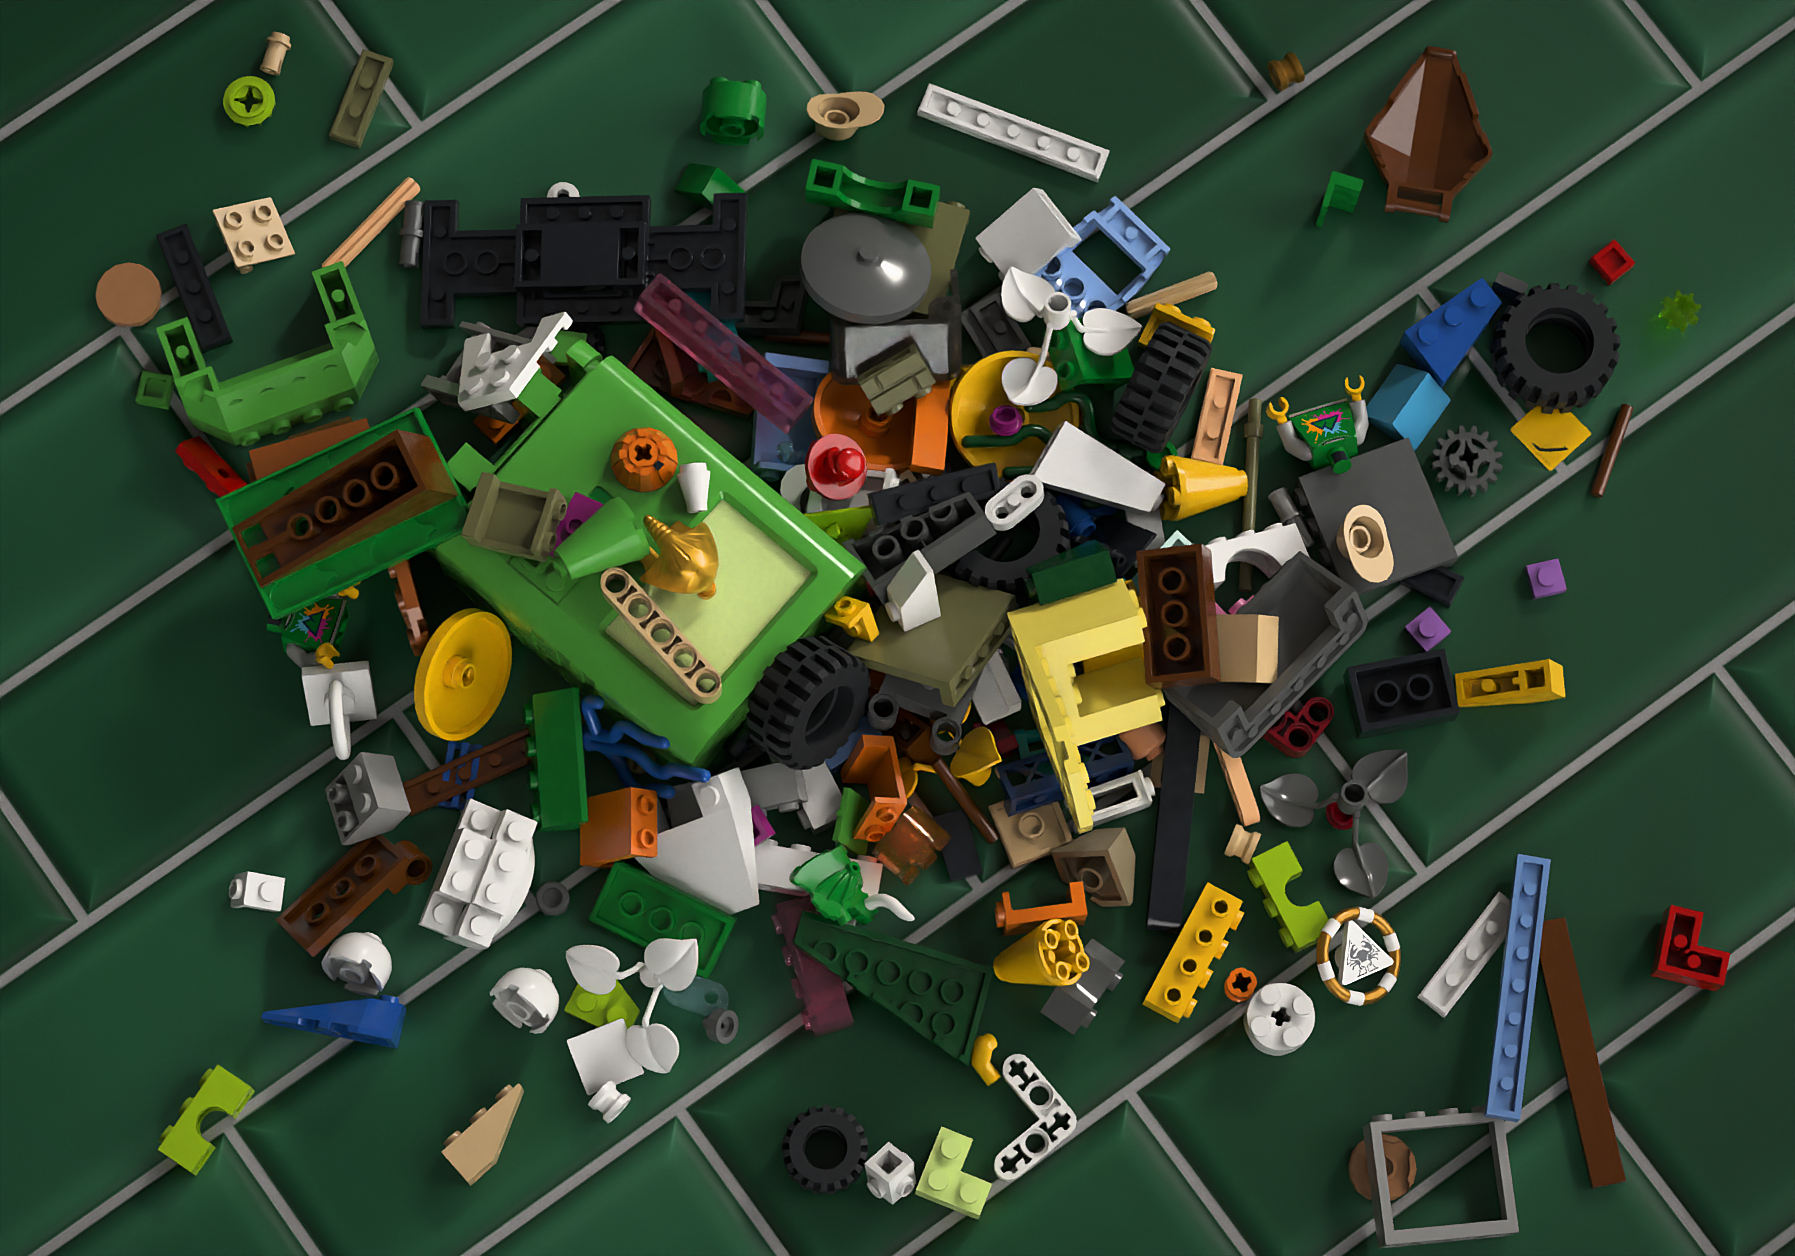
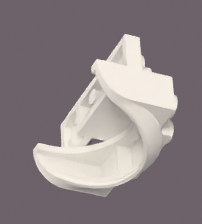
M471 798L467 799L418 925L443 934V938L469 948L477 950L489 948L492 939L515 917L529 891L535 867L532 836L538 822L508 809L499 811Z

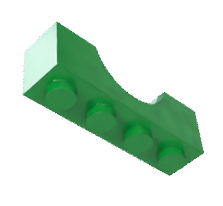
M812 159L805 187V202L856 213L873 214L893 221L933 229L940 199V186L910 179L899 183L879 182L861 177L851 172L844 165Z

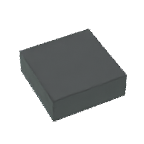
M1499 272L1491 289L1495 294L1514 301L1518 295L1526 292L1529 285L1515 277Z

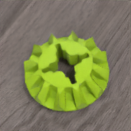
M245 76L233 81L226 89L223 98L226 114L234 123L245 125L247 128L254 124L261 125L267 117H271L274 105H276L275 95L271 86L263 79L254 76ZM250 91H252L254 100L260 103L253 104L248 113L245 104L240 102L246 101Z

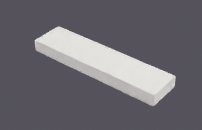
M1500 892L1493 898L1417 997L1443 1018L1505 940L1510 900Z

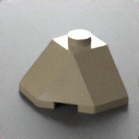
M1125 827L1095 829L1053 849L1051 852L1062 881L1069 885L1071 882L1083 881L1084 890L1092 895L1090 900L1100 907L1130 906L1132 904L1136 855Z

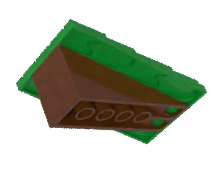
M416 407L215 500L272 619L276 620L291 615L384 569L391 568L423 551L430 550L461 535L469 512V507L440 452L439 446L420 408Z

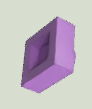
M1558 558L1526 565L1525 572L1533 600L1565 593L1567 590Z
M1428 607L1403 629L1423 653L1429 652L1451 633V630L1431 607Z

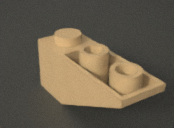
M519 1083L514 1088L511 1085L506 1086L496 1095L497 1103L488 1111L485 1108L480 1109L469 1120L472 1124L462 1134L459 1130L454 1132L443 1143L446 1148L441 1151L442 1154L470 1186L497 1163L524 1093Z

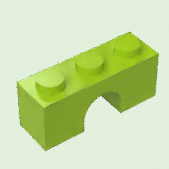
M1288 841L1252 858L1249 863L1251 869L1247 870L1248 876L1255 888L1261 887L1266 897L1263 900L1264 907L1271 918L1276 916L1281 926L1278 932L1284 945L1287 948L1291 946L1293 951L1297 953L1317 943L1320 932L1329 919L1319 901L1301 907L1292 904L1285 894L1286 884L1300 877L1303 871Z
M218 1064L214 1070L209 1068L198 1084L201 1089L194 1098L188 1097L178 1112L181 1117L174 1127L169 1125L164 1130L158 1141L161 1143L158 1148L161 1153L195 1176L216 1148L201 1135L200 1126L204 1117L211 1112L222 1111L236 1119L255 1092L251 1086Z

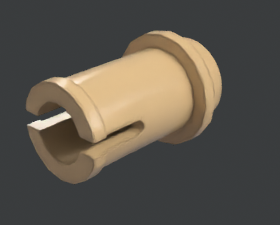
M272 32L271 37H267L266 42L268 46L260 70L271 75H280L286 50L291 48L289 36L279 32Z

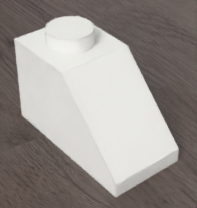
M919 550L914 551L886 588L889 602L885 603V608L892 622L898 621L904 632L941 616L933 570Z

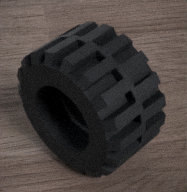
M823 1105L821 1108L814 1106L808 1108V1111L805 1113L801 1112L796 1116L793 1123L790 1122L782 1142L784 1165L789 1172V1176L801 1188L811 1190L814 1194L827 1193V1195L835 1194L839 1190L844 1191L851 1183H855L858 1180L859 1175L865 1168L868 1143L864 1129L861 1124H858L856 1118L851 1113L849 1115L844 1112V1109L839 1107L835 1109L830 1108V1105ZM831 1131L842 1138L845 1144V1156L838 1166L823 1170L812 1166L805 1156V1145L809 1137L814 1133Z

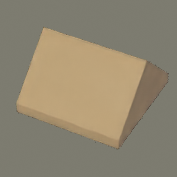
M1216 614L1221 682L1273 684L1277 679L1279 617L1258 614Z

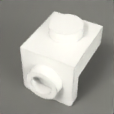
M249 871L236 874L229 886L231 907L237 909L248 907L275 913L280 912L285 878Z

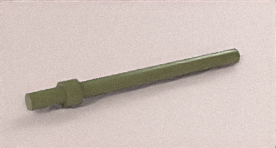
M1257 398L1249 399L1248 423L1244 424L1243 438L1247 439L1245 473L1248 479V491L1246 496L1243 497L1242 532L1254 530L1255 532L1260 440L1263 439L1264 425L1261 424L1262 400ZM1240 561L1238 587L1240 592L1252 591L1253 565Z

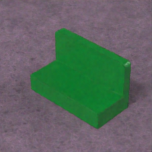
M1332 171L1315 226L1322 227L1328 206L1353 213L1364 180Z

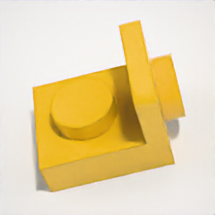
M844 595L824 615L827 622L843 627L846 634L852 637L872 642L879 635L869 603Z

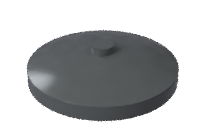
M849 213L830 218L811 231L802 248L799 271L802 283L808 294L829 313L851 322L882 324L903 318L920 305L928 290L931 278V263L927 251L920 240L901 224L873 214Z

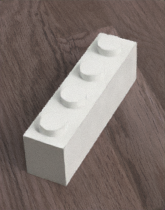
M767 753L771 764L780 762ZM825 761L824 764L818 767L802 770L808 802L799 804L801 810L797 811V815L804 829L811 828L814 836L836 825V813L840 808L842 794Z
M765 840L755 847L758 889L811 898L805 889L792 884L789 876L796 867L801 866L804 862L821 853L811 852V847L801 844H791V848L778 846L777 841ZM858 855L857 859L849 858L851 862L855 861L860 866L863 879L862 892L867 893L868 896L879 894L883 864L877 863V858Z

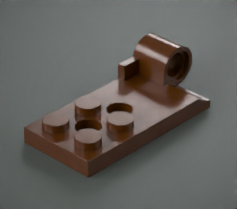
M382 834L359 841L275 920L299 945L314 957L387 888L396 895L407 883L409 885H419L426 881L432 872V861L411 841L404 840L393 845ZM348 888V890L343 895L339 896L345 889ZM323 912L320 917L315 919L319 913Z

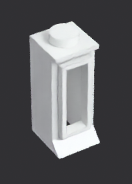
M1138 770L1135 773L1089 788L1093 799L1132 785L1137 794L1136 798L1094 812L1092 816L1093 827L1150 807L1153 801L1151 797L1155 796L1151 779L1149 777L1144 778L1142 771ZM1064 799L1065 807L1068 808L1067 803ZM1074 824V825H1073V829H1074L1075 833H1077L1078 831H1077L1076 826H1075V824Z

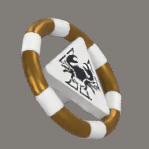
M1351 907L1341 910L1329 918L1320 932L1316 950L1317 967L1321 979L1328 990L1341 1001L1358 1006L1375 1003L1388 994L1397 981L1401 965V952L1396 933L1385 918L1371 909ZM1355 919L1374 925L1383 935L1388 955L1354 921L1350 920ZM1344 923L1342 945L1335 951V962L1339 967L1337 981L1329 961V946L1331 939ZM1388 967L1377 987L1369 992L1361 993L1347 990L1342 986Z

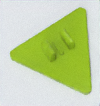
M870 505L803 514L844 549L846 548L842 542L852 538L855 541L860 540L872 518Z

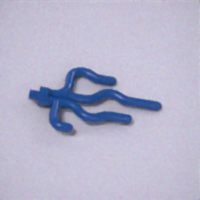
M587 695L581 700L580 708L586 723L581 724L583 750L598 751L604 754L612 762L625 788L635 787L654 790L657 792L658 797L671 799L676 794L675 788L670 785L650 783L643 786L638 783L633 777L625 758L632 759L644 771L657 779L668 780L676 776L702 783L710 780L711 774L706 769L680 763H668L665 766H661L640 748L618 742L625 733L639 743L661 749L670 747V742L666 737L648 733L634 722L628 720L617 721L611 730L603 729L595 709L603 708L605 704L604 699L597 695Z

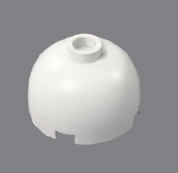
M354 932L340 936L330 946L321 962L322 968L329 978L335 982L338 976L341 980L348 982L344 986L345 989L363 996H376L379 990L381 992L392 970V961L388 950L382 944L381 939L370 932Z
M515 968L510 970L490 991V996L495 995L496 997L492 1003L495 1009L518 1028H521L522 1022L532 1027L529 1031L530 1033H543L558 1011L559 995L552 983L550 975L541 969Z

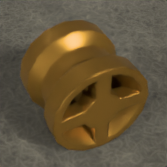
M1293 52L1285 54L1282 60H1272L1267 63L1270 77L1279 91L1286 90L1289 84L1293 82L1299 84L1305 80L1302 65Z

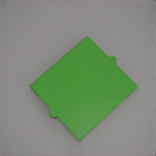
M844 787L840 808L836 813L837 821L832 840L836 843L840 842L847 851L856 857L858 855L866 856L869 841L853 839L852 833L871 803L851 788Z

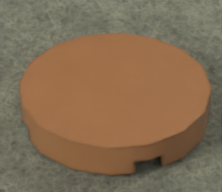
M129 262L115 265L106 271L97 284L95 294L98 308L104 317L120 327L144 325L156 315L162 301L161 286L153 272L141 264Z
M1382 1134L1390 1201H1394L1404 1195L1414 1183L1417 1170L1415 1156L1398 1137ZM1362 1140L1351 1152L1347 1167L1349 1179L1355 1190L1366 1199L1372 1200L1364 1140Z

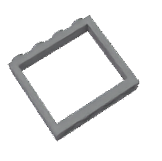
M1485 1105L1471 1107V1113L1461 1114L1458 1113V1108L1438 1110V1116L1429 1117L1425 1116V1111L1406 1113L1405 1119L1392 1120L1391 1114L1377 1115L1372 1117V1122L1362 1126L1378 1249L1504 1237L1519 1232L1504 1120L1484 1117ZM1488 1123L1502 1220L1394 1230L1382 1133Z

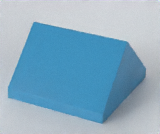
M1396 364L1366 406L1368 421L1396 441L1409 438L1415 452L1451 399L1428 372Z

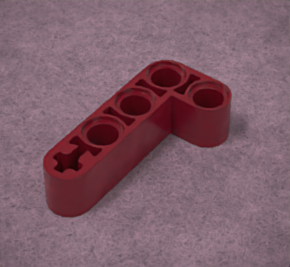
M1323 697L1311 698L1297 716L1287 710L1278 719L1279 725L1270 727L1262 737L1285 755L1291 758H1301L1309 752L1328 727L1334 714L1333 706ZM1313 708L1322 710L1325 714V720L1321 722L1312 720L1309 716V710ZM1292 734L1302 735L1306 745L1303 747L1293 746L1289 741V736Z

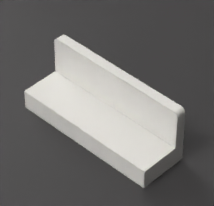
M998 651L994 653L985 665L972 697V702L984 725H988L1021 710L1022 701Z

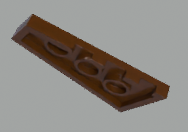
M652 328L627 365V368L654 391L670 396L654 344ZM670 334L684 379L682 394L672 397L749 420L754 413L756 383L739 373L730 375L729 378L708 383L705 372L699 373L694 354L700 353L699 350Z

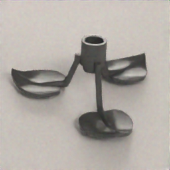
M1383 750L1362 757L1352 769V781H1348L1343 785L1340 794L1333 793L1331 797L1319 803H1315L1319 795L1316 784L1309 777L1302 774H1286L1267 784L1261 785L1260 795L1265 808L1273 818L1288 827L1300 828L1309 825L1314 818V809H1322L1333 802H1337L1339 809L1343 813L1352 815L1353 848H1345L1337 854L1333 864L1335 877L1349 891L1369 899L1375 898L1380 894L1388 877V860L1383 849L1376 843L1368 842L1359 847L1360 811L1363 809L1368 795L1374 802L1379 804L1393 803L1402 797L1408 782L1407 751Z

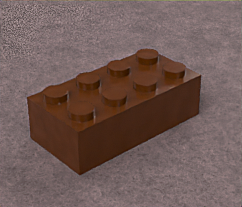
M1200 543L1136 551L1140 608L1142 607L1148 626L1142 628L1145 642H1143L1146 684L1154 689H1165L1221 682L1211 550Z

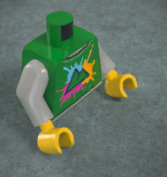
M1359 375L1360 387L1358 389L1349 387L1348 377L1345 380L1344 389L1351 396L1352 402H1348L1347 397L1289 414L1288 421L1285 416L1289 407L1287 400L1283 397H1280L1278 400L1282 412L1275 411L1270 402L1267 405L1266 413L1269 418L1277 420L1278 425L1276 428L1285 450L1303 461H1308L1313 469L1319 470L1331 466L1336 474L1347 472L1352 465L1350 458L1358 456L1357 446L1364 442L1369 425L1365 400L1361 399L1365 382L1363 377Z
M360 582L278 620L272 619L269 614L267 631L282 634L281 639L284 652L301 669L302 667L324 665L326 669H332L337 657L340 655L339 651L350 620L348 600L345 599L347 596L351 599L358 598L359 591L354 586L360 584Z

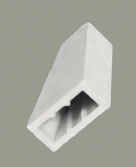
M1067 421L1058 424L1029 475L1036 476L1042 482L1044 488L1140 515L1146 514L1150 510L1155 511L1165 496L1161 493L1166 485L1165 483Z

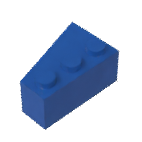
M1482 277L1404 331L1400 344L1418 368L1428 372L1443 389L1449 378L1496 316L1502 302Z

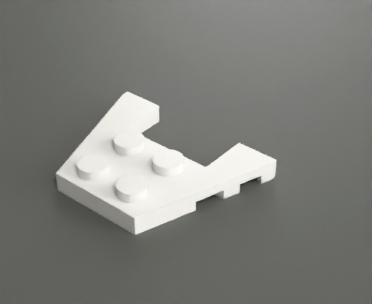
M566 312L544 317L541 319L530 343L520 346L511 345L504 350L494 353L491 352L496 341L489 333L467 338L464 342L458 404L466 412L517 398L540 367L536 361L543 353L553 350L558 343L554 337L561 328L567 330L573 320Z

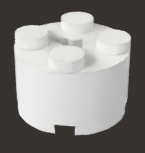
M1274 983L1264 986L1253 996L1244 1014V1028L1252 1044L1261 1052L1273 1056L1285 1055L1301 1047L1310 1036L1315 1023V1011L1310 997L1298 987L1287 983ZM1278 1012L1282 1013L1283 1019L1287 1021L1283 1022L1281 1026L1275 1025L1276 1019L1271 1017L1275 1016Z

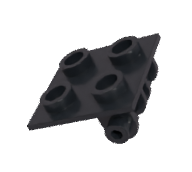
M1108 515L1089 539L1084 535L1073 536L1070 540L1071 548L1095 539L1109 550L1116 578L1121 579L1136 562V551L1146 550L1157 534Z

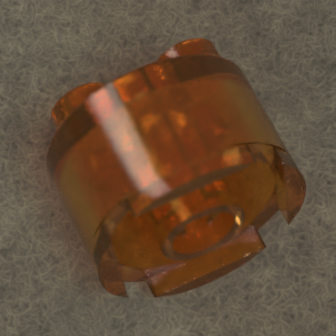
M916 805L906 811L895 822L897 825L891 832H886L872 852L877 860L906 886L910 885L919 875L920 871L918 869L920 867L926 871L938 857L934 851L936 849L940 851L952 837Z

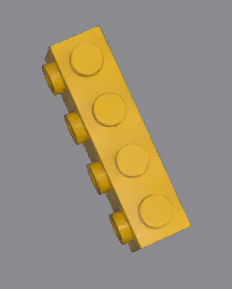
M1207 882L1142 1005L1176 1023H1179L1182 1016L1190 1017L1198 1002L1192 998L1197 987L1199 986L1202 989L1206 987L1214 972L1208 969L1213 957L1220 960L1229 943L1223 938L1229 928L1236 930L1244 915V912L1239 910L1243 903L1242 900Z

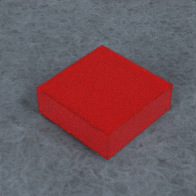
M1615 239L1588 261L1609 286L1635 265V261Z

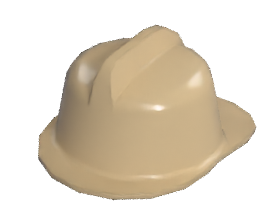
M868 92L820 94L811 98L807 103L806 111L815 122L816 135L830 140L841 141L850 138L859 127L871 125L879 120L884 114V104L879 97Z
M1359 505L1353 507L1346 514L1345 520L1336 534L1338 549L1344 557L1351 561L1354 570L1363 579L1374 583L1387 580L1392 573L1394 562L1384 520L1378 511L1371 506Z

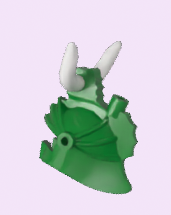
M840 842L835 844V849L831 851L826 849L821 854L796 867L789 876L792 884L806 890L818 912L823 914L826 919L837 920L840 926L846 923L855 926L856 921L864 926L875 919V914L878 913L877 907L880 906L890 909L903 920L913 921L915 919L896 898L887 894L868 896L867 893L862 892L863 879L860 866L855 861H850L847 856L849 852Z

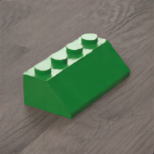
M579 687L534 694L527 699V704H523V722L528 724L529 737L525 738L526 757H531L532 770L527 772V785L529 790H533L534 803L530 804L529 815L531 820L538 822L536 832L576 830L589 821Z

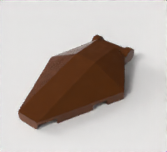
M1433 46L1426 47L1416 63L1412 64L1389 96L1386 105L1380 113L1376 114L1364 132V141L1387 189L1384 212L1394 213V210L1435 217L1438 218L1439 222L1448 223L1452 200L1491 160L1493 152L1487 134L1482 131L1478 119L1479 111L1466 73H1462L1457 52L1454 50Z

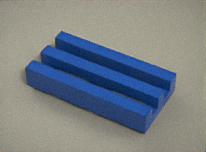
M449 741L445 764L453 761L455 750H460V757L467 755L468 752L482 748V745ZM480 757L472 761L469 781L477 778ZM465 764L458 766V770L465 766ZM451 770L443 773V781L449 782ZM457 770L455 784L462 785V780L459 779ZM475 788L467 791L466 801L470 798L474 800ZM460 795L453 797L452 801L439 803L438 807L463 811L466 802L459 803Z

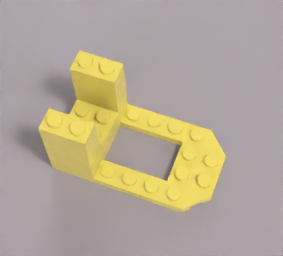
M1123 578L1117 579V582L1044 605L1037 603L1007 612L1032 717L1078 834L1092 830V816L1096 806L1091 790L1087 786V783H1090L1085 764L1081 763L1077 746L1163 720L1160 707L1165 706L1162 691L1146 684L1145 666L1141 657L1078 676L1075 674L1073 663L1145 642L1142 628L1148 626L1142 607L1139 608L1134 589L1128 590Z

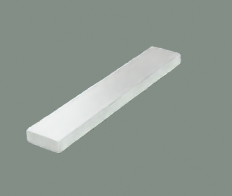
M930 83L917 112V115L1097 183L1109 155V150Z

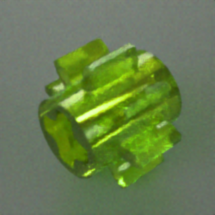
M1678 289L1674 293L1673 300L1665 296L1662 304L1667 308L1660 312L1659 317L1666 318L1668 322L1667 329L1672 328V326L1679 327L1680 331L1684 332L1687 328V323L1696 325L1699 318L1694 313L1699 312L1702 305L1695 304L1692 299L1694 293L1685 295L1681 294Z

